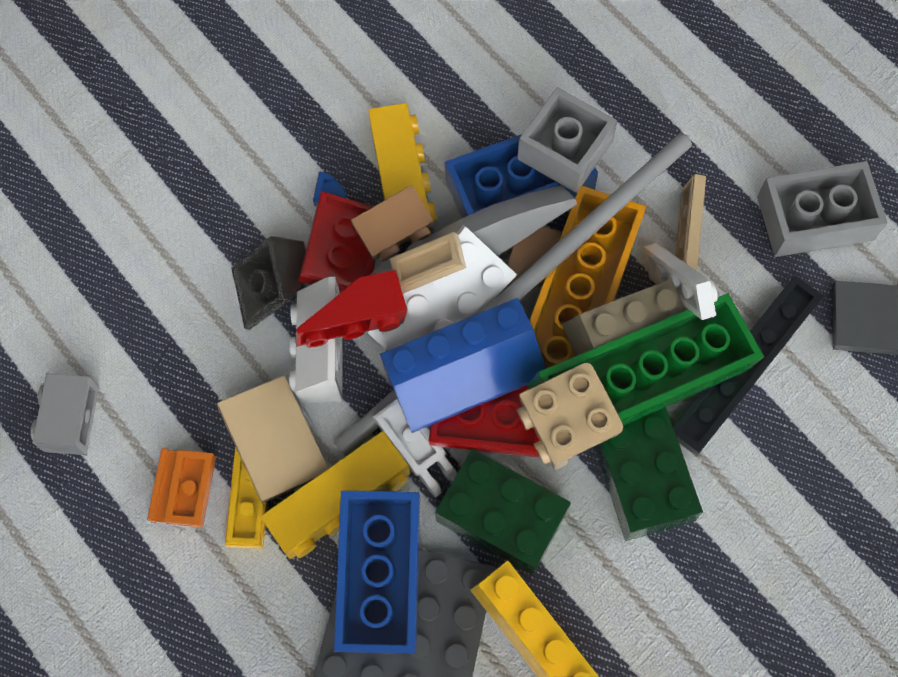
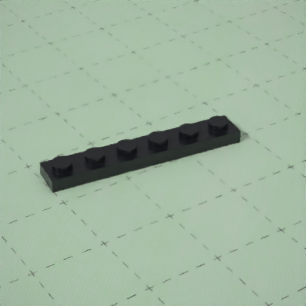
M797 276L790 280L750 330L764 358L746 372L699 393L673 426L679 444L696 457L700 454L824 295Z

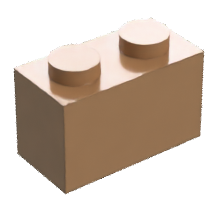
M410 185L351 220V223L372 260L375 261L381 258L384 262L401 251L399 249L400 245L409 240L414 243L431 234L429 228L433 227L434 220L413 185Z

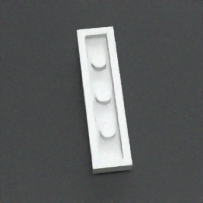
M657 243L643 247L649 279L656 284L672 279L681 302L687 309L701 320L716 316L714 302L717 301L718 296L715 285L711 280H708L697 270L691 268L683 260H680Z

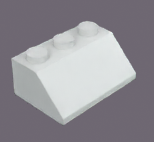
M327 277L297 291V304H291V323L296 325V329L340 294L336 277ZM291 337L290 354L291 358H296V370H290L289 384L292 392L296 393L299 402H342L343 337L330 339L326 344L315 348H308L306 345L296 347L295 337Z

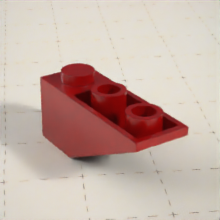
M396 270L358 278L296 329V347L306 345L308 348H315L326 344L330 339L343 337L344 340H352L361 337L365 332L379 329L380 332H388L397 329L400 324L404 323L407 306Z

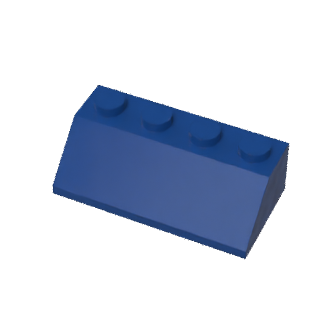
M518 298L380 354L385 372L411 433L527 386L538 372L546 369L534 330Z

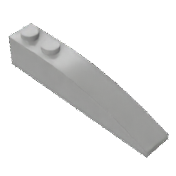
M563 185L528 193L494 204L459 219L427 238L412 243L407 248V251L451 232L456 233L465 225L498 256L578 203ZM390 260L383 262L371 275L392 271Z

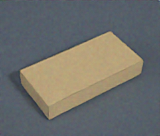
M455 232L389 258L392 270L397 272L403 294L467 268L460 239Z

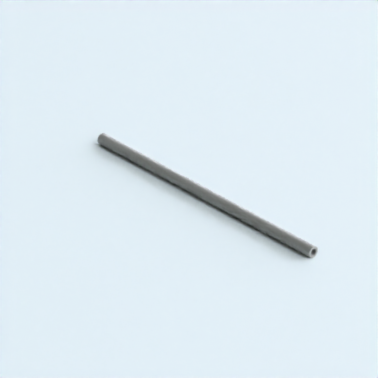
M679 133L481 312L515 298H518L520 301L692 147L690 139L685 134ZM394 390L334 442L345 456L379 427L372 417L397 399Z

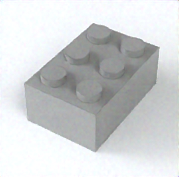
M867 161L768 177L765 179L757 196L775 257L874 241L888 223Z

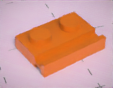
M162 448L147 520L151 523L159 522L169 525L203 528L216 456L213 453L186 450L173 451Z

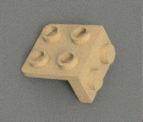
M583 363L519 394L522 407L516 409L526 430L533 427L539 439L538 442L534 443L535 449L542 463L547 464L550 462L554 471L567 465L569 458L622 432L623 424L593 366L589 363Z

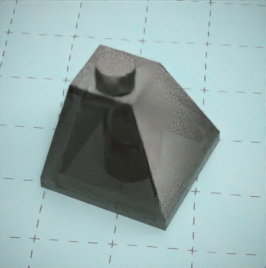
M270 236L231 268L244 329L251 330L289 302L301 287L303 282L298 281L306 251L304 241Z

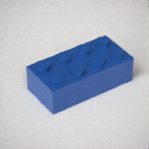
M521 135L445 161V181L461 218L494 204L528 193L560 186L561 184L518 160L519 138ZM596 167L582 186L595 190L598 177ZM565 187L567 191L575 198L577 193Z
M341 491L334 652L416 654L421 501L419 492Z

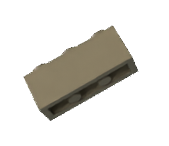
M672 279L579 314L562 324L575 356H578L685 311V308Z

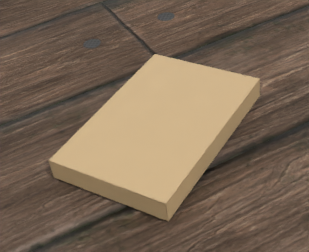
M285 376L217 403L219 412L261 504L309 483L328 469Z

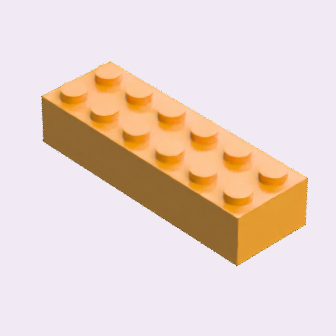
M581 186L575 197L578 204L571 208L560 240L605 201L610 194ZM630 201L545 278L530 318V324L534 330L546 369L575 357L562 324L579 314L615 301L646 206Z

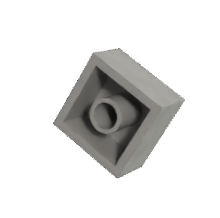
M556 87L519 138L518 160L577 193L613 142L617 120Z

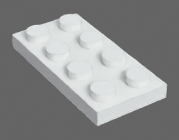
M463 225L456 234L460 239L467 268L404 293L403 296L407 306L404 323L392 331L380 332L379 329L367 331V333L385 349H393L478 314L500 294L517 274Z

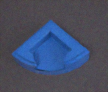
M319 171L313 197L314 206H317L321 191L346 198V193L339 182L332 175Z

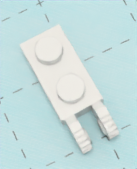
M397 399L372 417L402 455L414 475L419 476L435 498L442 491L438 482L426 470L437 462L447 480L453 482L458 473L445 457L447 453L442 447L429 446L430 430L427 427L411 433Z

